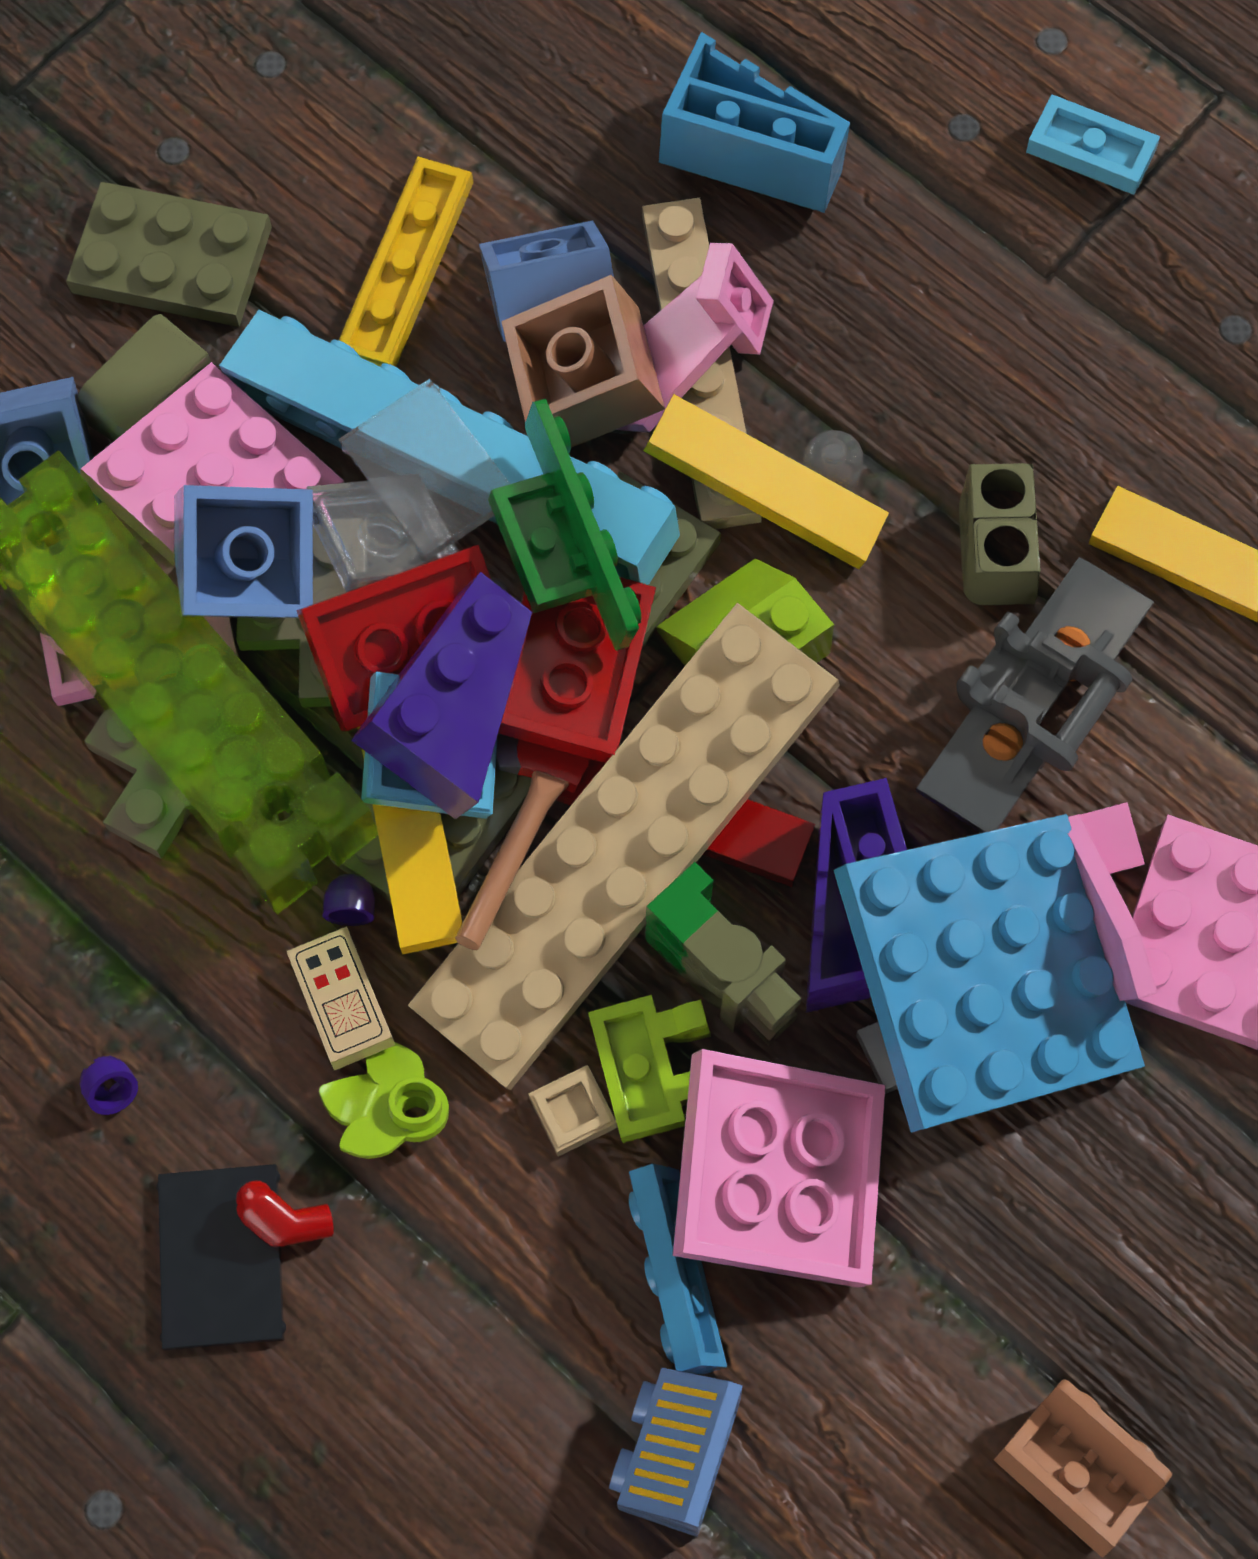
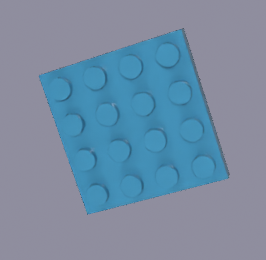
M1067 814L856 861L834 870L911 1133L1145 1067L1126 1002L1119 1001L1113 986V972L1104 956L1093 919V907L1086 896L1074 856V846L1068 836L1072 828Z

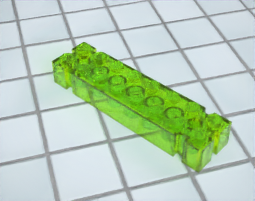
M58 450L18 479L25 491L22 495L8 505L0 498V586L4 590L8 588L21 611L229 858L235 856L247 880L278 915L318 883L312 870L316 864L329 855L339 867L378 836L371 810L338 772L330 777L321 752L203 616H182L178 587L104 501L98 505L89 484ZM292 810L293 814L289 818L280 821L278 813L282 811L290 813Z

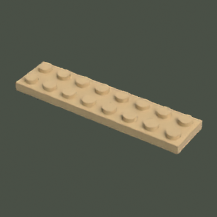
M736 603L614 752L615 755L610 757L520 867L478 950H471L458 943L408 1006L500 1084L511 1090L646 925V906L690 865L698 861L840 686L838 679L739 603Z

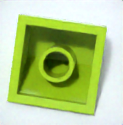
M756 558L656 626L659 635L685 666L736 603H739L816 663L830 654L834 629L833 622L795 577Z

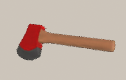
M498 733L496 752L498 770L530 777L531 783L525 800L455 937L460 945L471 950H478L547 811L557 797L565 790L572 793L575 792L591 759Z

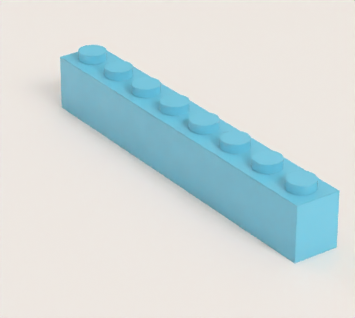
M258 310L219 365L222 372L269 414L496 524L497 521L488 501L491 490L543 475L528 436L514 430L501 416L489 411L483 414L475 412L463 406L454 395L442 388L433 387L429 390L412 382L403 371L391 364L382 363L381 366L371 363L361 358L352 347L342 341L334 339L329 343L312 335L304 325L291 317L283 316L281 319H278ZM570 456L576 473L583 472L591 485L594 496V508L591 510L599 529H606L614 541L618 556V563L615 568L619 577L649 585L680 536L675 505L657 489L649 486H643L639 489L620 480L610 468L599 462L589 461L586 464Z

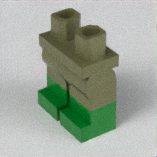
M694 862L646 906V941L708 1003L717 1009H721L719 1019L732 1032L745 1022L769 1046L796 1020L797 1013L795 1009L800 1005L802 998L782 979L786 959L772 945L763 953L761 943L752 931L743 926L732 925L711 904L713 879Z

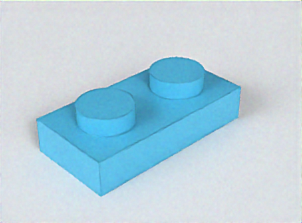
M1051 94L1029 138L1026 153L1135 195L1157 149L1160 136Z

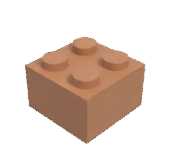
M612 275L501 321L525 422L532 402L546 399L553 417L560 416L565 422L570 436L571 448L665 410L639 307Z

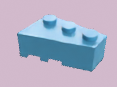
M701 32L662 113L659 163L825 213L843 170L850 122L791 86L785 91L759 76L760 67L747 59H744L740 64L716 50V40Z

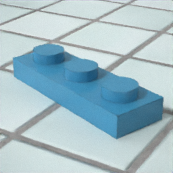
M650 1164L631 1170L629 1175L633 1191L629 1194V1207L634 1222L644 1233L649 1254L644 1263L645 1275L652 1292L659 1297L665 1321L660 1329L664 1352L667 1358L675 1364L677 1371L703 1375L727 1368L702 1261L673 1256L680 1172L678 1169L657 1164Z

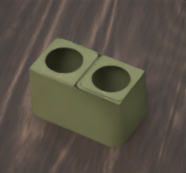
M163 315L153 316L82 386L77 401L87 425L114 442L211 363L209 354Z
M970 464L959 502L964 594L971 602L978 605L1035 604L1040 579V558L1033 464ZM981 491H1017L1023 494L1024 497L1013 508L998 509L989 505L984 500ZM973 518H980L973 524ZM1008 526L1021 531L1029 544L1026 558L1014 566H1001L991 561L985 552L984 542L992 530Z

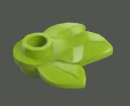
M396 1042L395 1046L366 1057L367 1074L339 1079L319 1087L320 1098L330 1116L341 1125L348 1126L341 1138L340 1150L359 1158L383 1157L392 1153L405 1141L422 1142L429 1140L442 1131L449 1116L447 1097L439 1086L425 1078L420 1057L411 1049ZM413 1107L422 1108L427 1112L426 1115L418 1118L404 1115L408 1109Z

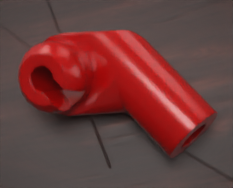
M262 1181L247 1182L237 1192L236 1211L241 1222L272 1247L333 1237V1219L328 1204L294 1210L271 1190L267 1183Z

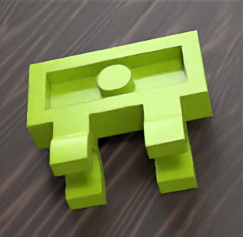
M648 995L588 1012L622 1142L625 1143L684 1127L686 1119L682 1106L687 1105L690 1071L678 1075L673 1074L665 1044L671 1042L685 1043L711 1037L701 999L657 1013L653 997Z

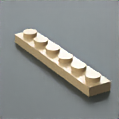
M700 197L642 206V219L660 311L702 275L709 249V241ZM728 347L687 391L682 399L746 433L730 347ZM691 478L698 517L702 522L714 529L761 522L762 516Z

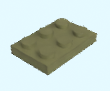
M101 182L66 282L70 292L73 294L240 327L272 228L268 214Z

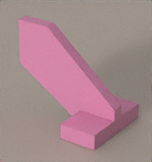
M710 243L702 275L643 325L665 408L673 394L682 398L730 345L738 353L758 355L761 353L774 300L731 243ZM664 410L616 430L650 432L658 424Z
M1128 803L1068 817L1072 828L1068 836L1074 846V856L1086 896L1093 907V919L1105 959L1113 972V986L1119 1001L1140 999L1158 994L1141 933L1110 875L1145 865Z

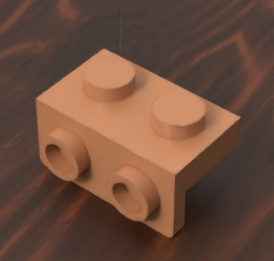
M1066 1379L1061 1380L1039 1404L994 1459L999 1466L1102 1558L1116 1546L1147 1503L1172 1477L1171 1471L1156 1458L1148 1446L1134 1439L1103 1412L1099 1404L1091 1396L1078 1390Z

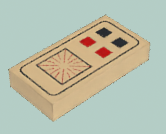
M347 926L286 951L334 1071L395 1046Z

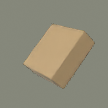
M588 1065L528 1093L530 1101L558 1157L617 1128V1122Z

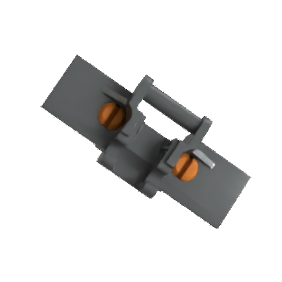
M1079 557L1025 634L1017 626L1019 623L1018 617L1013 613L1006 612L994 629L996 644L979 669L969 665L957 681L958 698L971 711L916 788V792L980 833L998 830L1046 762L1063 771L1072 770L1078 761L1076 751L1116 692L1126 691L1132 682V676L1115 659L1147 615L1154 601ZM1076 680L1088 687V689L1056 736H1054L1039 725L1068 683Z

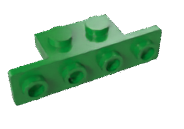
M546 399L532 402L525 422V430L543 475L491 490L488 498L489 504L533 613L535 614L593 595L614 649L618 651L627 648L639 629L638 624L641 623L642 619L638 599L630 587L623 588L615 568L618 563V556L614 541L606 529H599L591 510L594 508V496L589 480L583 472L576 473L568 454L571 451V441L565 422L560 416L553 417Z

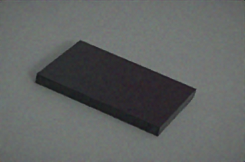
M276 1164L158 1174L156 1190L159 1195L162 1322L160 1341L163 1350L284 1340L286 1324L283 1317L281 1247H272L265 1243L241 1222L236 1211L237 1192L247 1182L262 1181L267 1183L271 1190L279 1196L278 1182L280 1181V1173Z

